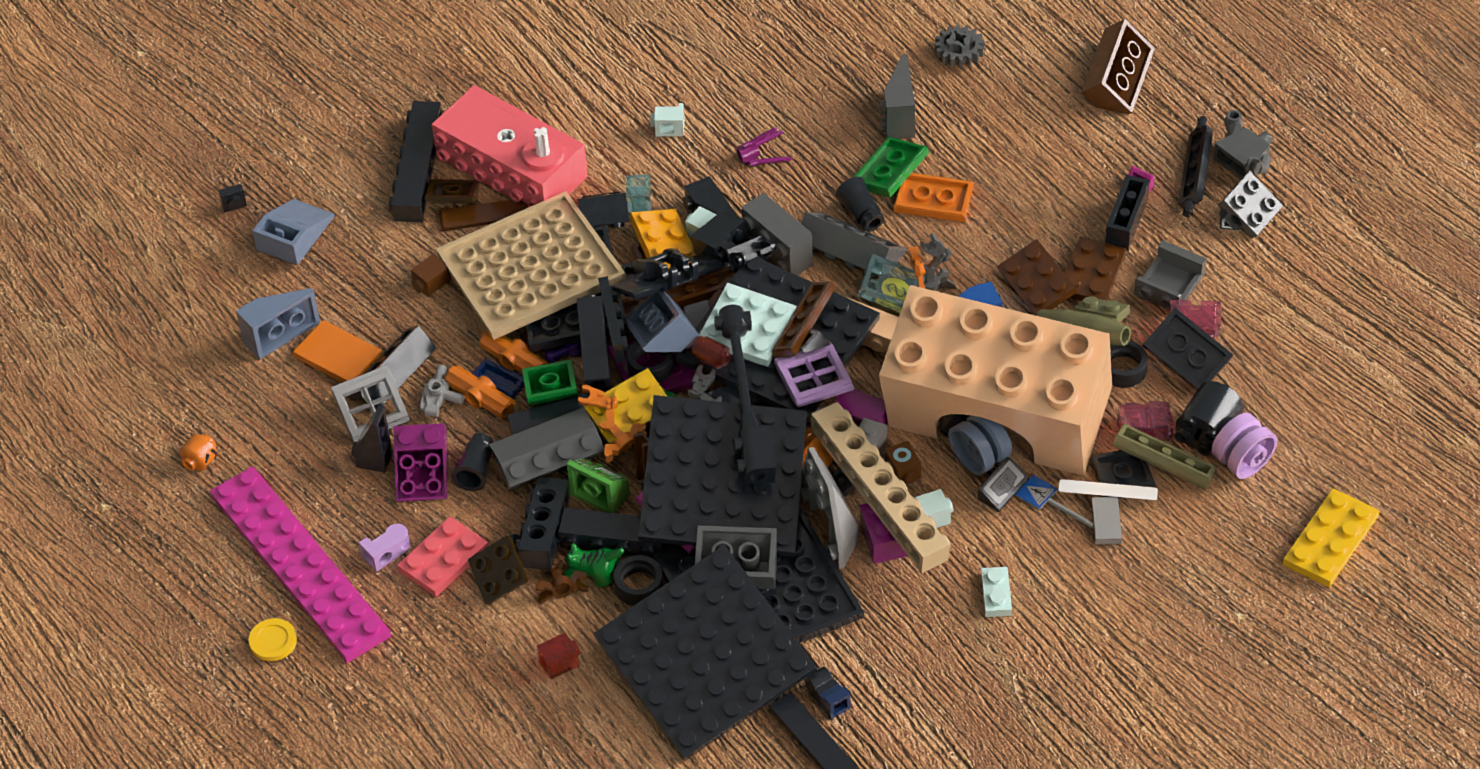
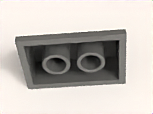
M698 526L695 564L725 545L758 589H775L777 528Z

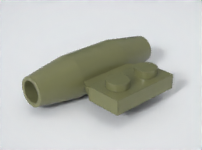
M1090 296L1084 298L1074 307V310L1041 309L1036 315L1109 333L1110 346H1125L1131 337L1130 327L1120 323L1130 314V307L1128 304L1119 303L1115 300L1107 301Z

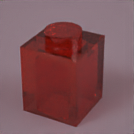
M562 633L537 645L539 662L550 679H554L579 667L578 655L581 654L576 641H570L566 633Z

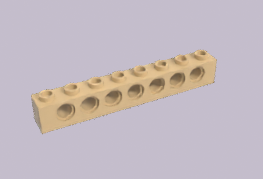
M836 402L812 413L811 431L919 571L924 573L948 561L949 549L951 547L949 539L945 534L939 532L933 518L925 514L918 499L910 495L904 481L899 480L894 474L892 466L881 458L877 447L874 444H870L863 429L857 427L852 421L849 411L844 410Z

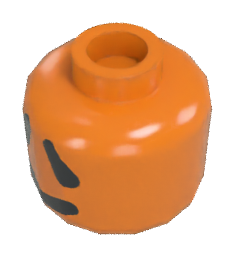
M193 434L179 450L182 465L190 471H204L217 457L216 442L206 434Z

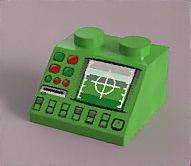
M588 459L569 460L567 463L570 495L608 513H616L630 496L629 480L624 475L614 473L606 469L602 464L594 463Z

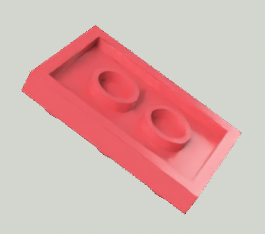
M450 516L397 565L398 571L437 597L470 566L468 562L470 557L489 546L488 541Z

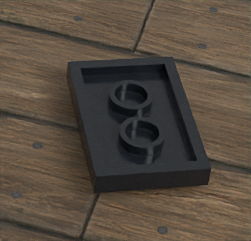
M1176 308L1173 309L1142 346L1196 391L1203 382L1213 381L1234 355Z

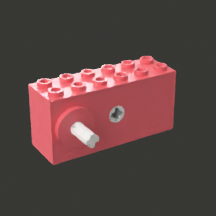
M475 85L432 123L436 156L441 161L455 166L459 171L473 176L479 182H484L495 191L502 192L511 197L515 202L523 201L527 203L528 207L565 191L570 194L588 177L585 145Z

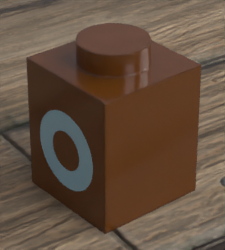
M908 440L885 449V462L892 466L894 474L899 480L909 484L921 478V461Z

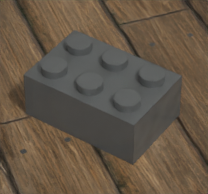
M762 193L742 207V218L746 221L749 237L744 242L764 235L765 241H773L776 245V250L772 255H769L770 258L767 260L771 264L797 276L813 265L812 233L765 193Z

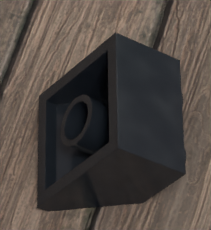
M625 191L577 197L578 208L593 228L610 224L611 228H619L625 226L624 222H629Z

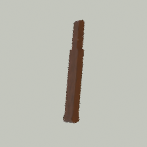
M511 200L446 210L441 209L439 211L441 229L444 232L493 224L529 207L523 201L511 203Z

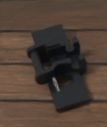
M667 248L661 254L647 259L634 260L633 269L639 275L612 285V290H615L618 294H624L626 297L638 300L660 291H668L686 282H693L701 276L718 271L721 266H724V262L704 254L687 258L685 254L679 253V250ZM666 262V263L670 264V268L668 269V266H667L666 264H663V263Z

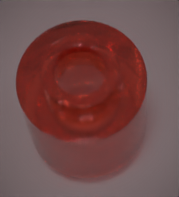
M699 336L691 350L696 359L716 369L722 366L725 367L731 357L728 346L708 336Z

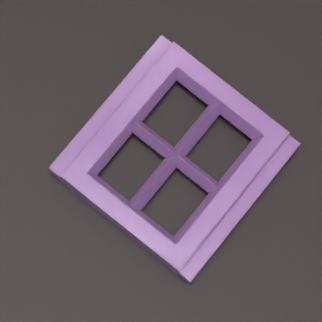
M833 344L806 353L799 351L795 357L774 359L776 369L797 408L854 390L852 380ZM828 357L832 366L815 371L810 362ZM804 364L807 365L810 373L792 378L788 369ZM835 371L840 380L822 385L818 376ZM813 378L817 385L816 388L803 392L798 390L795 383Z

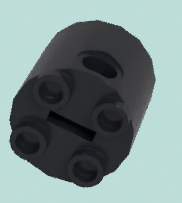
M1215 381L1203 382L1186 405V409L1176 420L1175 428L1177 432L1175 433V438L1179 442L1188 444L1196 449L1201 455L1210 456L1213 442L1221 429L1234 417L1243 413L1244 405L1242 399L1227 385Z

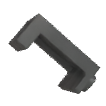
M1162 240L1158 246V255L1143 277L1138 276L1136 278L1134 295L1155 303L1164 309L1173 311L1176 308L1180 311L1204 277L1207 258Z

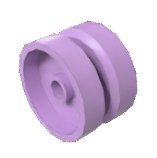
M1242 413L1230 420L1221 429L1213 442L1211 453L1220 463L1227 465L1228 469L1236 477L1245 479L1257 473L1268 462L1277 447L1278 439L1267 427H1262L1260 421L1251 413Z

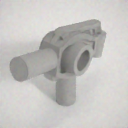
M438 365L435 378L425 384L420 404V410L425 413V416L438 417L439 408L444 400L463 404L464 395L449 391V383L444 380L447 367L444 365Z

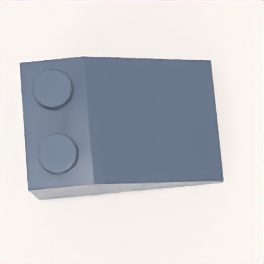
M312 288L257 298L236 311L243 343L259 360L320 323L315 294Z

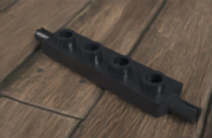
M1204 116L1197 118V126L1189 134L1178 201V204L1183 208L1182 215L1185 217L1192 216L1194 205L1203 200L1213 130L1206 125L1207 118Z

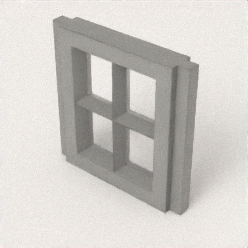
M387 365L331 387L332 394L353 443L358 442L360 434L367 423L357 427L352 414L369 408L373 415L376 411L374 405L391 399L396 409V412L386 415L388 429L410 421ZM384 382L389 394L371 401L366 388ZM362 390L367 403L349 410L344 397Z

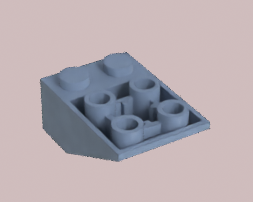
M292 199L265 214L252 230L256 250L298 265L335 217V214Z

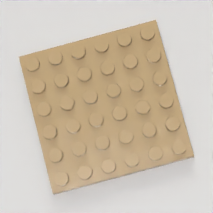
M567 191L436 248L438 257L448 267L449 274L493 340L577 303V298L601 292L598 278L608 276L610 286L627 280L624 270Z

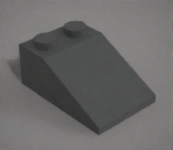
M907 54L901 56L884 90V100H880L881 115L884 114V117H880L881 131H886V138H915V101Z

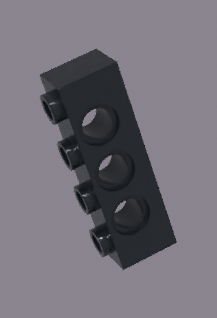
M538 477L536 487L531 488V505L526 506V523L521 524V541H517L515 547L524 568L551 570L559 542L558 530L564 507L568 508L570 501L569 480Z

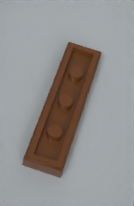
M832 281L811 283L771 351L775 358L795 357L835 290Z

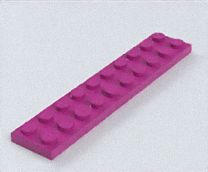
M253 466L210 490L211 498L346 663H349L391 637L388 627Z

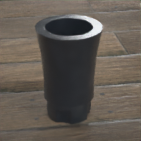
M852 177L838 187L835 193L836 199L847 208L858 224L862 225L864 229L868 232L874 231L883 224L885 218L862 177Z
M475 433L466 444L458 464L451 473L452 481L461 489L479 491L485 487L487 470L493 454L489 444L494 442L490 436H486L483 433Z

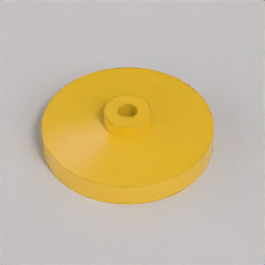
M278 618L267 619L258 623L249 635V646L252 653L264 661H277L287 657L294 650L297 643L294 627L289 622Z

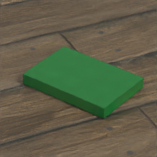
M888 137L854 177H862L869 192L891 198L929 154L928 147Z

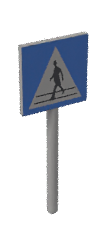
M1035 475L1015 493L1016 497L1038 510L1048 502L1085 525L1094 528V523L1051 499L1058 491V488Z

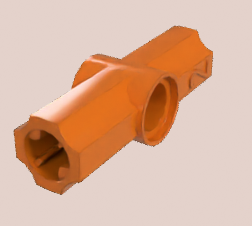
M487 330L482 333L479 341L480 348L497 357L500 364L509 371L516 369L523 374L522 369L549 364L531 353L528 346L520 339L512 341L505 336H501L493 340Z
M453 365L444 378L449 383V387L464 395L465 400L476 409L483 407L501 419H507V415L512 414L516 406L515 400L497 390L489 378L486 376L478 378L459 365Z

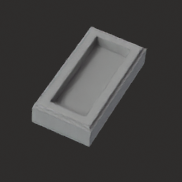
M1093 497L1092 513L1095 545L1122 544L1118 497Z

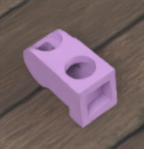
M393 524L386 529L384 534L373 541H370L367 537L359 542L361 556L376 572L409 549L410 540L407 528L402 524Z

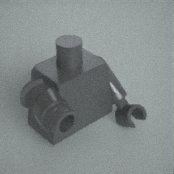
M1237 110L1229 111L1224 119L1227 133L1225 138L1215 143L1213 159L1239 179L1249 171L1254 176L1257 174L1265 175L1271 162L1269 155V144L1272 143L1271 135L1263 131L1257 136L1248 128L1243 129L1241 113Z

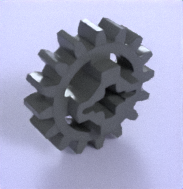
M957 24L955 29L948 26L947 32L941 30L940 36L935 37L934 52H936L937 59L942 58L943 64L950 62V67H953L955 64H958L960 68L963 67V64H967L970 67L972 66V61L979 62V57H983L985 41L982 40V34H977V29L974 28L970 31L968 30V25L960 28L959 24Z

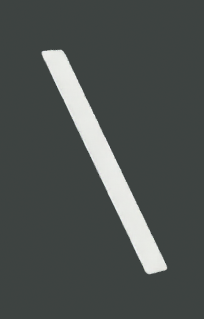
M1063 479L1059 482V492L1157 500L1158 489L1153 487Z

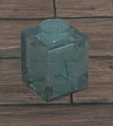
M626 175L628 213L651 211L652 190L650 175Z

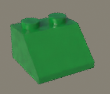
M571 359L522 369L529 407L541 406L578 396Z

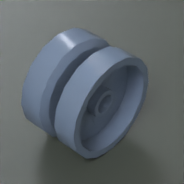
M970 415L966 421H961L949 429V443L960 463L975 475L980 476L994 467V463L1002 462L1012 453L1011 440L1002 424Z

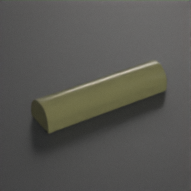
M1123 424L1112 445L1207 490L1217 469L1215 465L1127 424Z

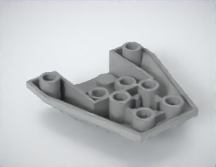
M810 447L808 448L802 469L800 500L802 503H807L810 511L816 509L825 510L829 519V545L826 546V549L832 560H835L838 568L841 569L845 567L858 542V523L838 484L815 448Z

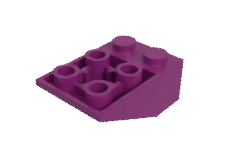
M445 424L393 426L396 502L447 499L448 437Z

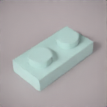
M1008 567L981 568L985 617L1012 616Z

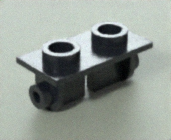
M760 235L727 249L726 254L732 273H736L740 267L747 264L748 260L755 257L762 260L769 259V255H772L776 250V245L773 241H765L764 235Z

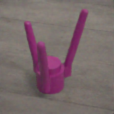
M774 127L756 138L737 146L736 151L741 163H749V166L752 167L758 164L791 161V157L756 159V157L760 156L758 146L782 135L783 131H777V128Z

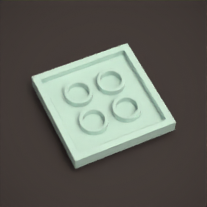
M727 283L698 336V343L733 355L731 340L725 339L721 331H715L714 316H719V311L724 306L731 304L739 305L744 311H750L752 330L747 331L746 335L741 338L743 357L746 360L768 367L774 356L771 351L797 306Z

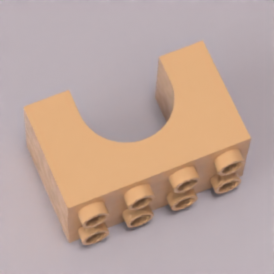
M910 285L879 373L889 427L937 439L940 432L938 427L943 422L945 415L964 414L985 418L1002 424L1023 436L1033 448L1035 464L1084 476L1112 388L1109 333Z

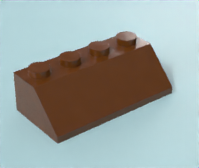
M1126 19L1105 28L1081 93L1096 108L1131 114L1155 48Z

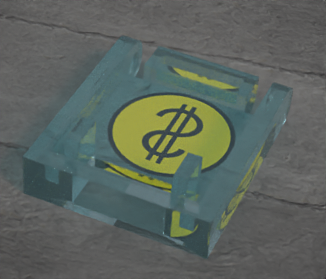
M872 253L858 296L900 313L909 286H918L917 276L914 275L915 270ZM872 272L879 275L878 281L873 279L869 281Z

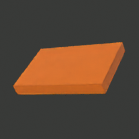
M911 173L898 189L894 212L965 222L974 182Z
M323 320L293 351L294 358L343 383L363 375L382 355V350Z

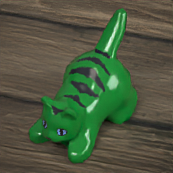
M573 543L571 550L565 556V563L570 568L565 570L564 575L570 578L575 571H582L594 579L595 586L599 588L607 587L614 581L613 569L621 562L620 557L624 553V549L601 548L582 551Z

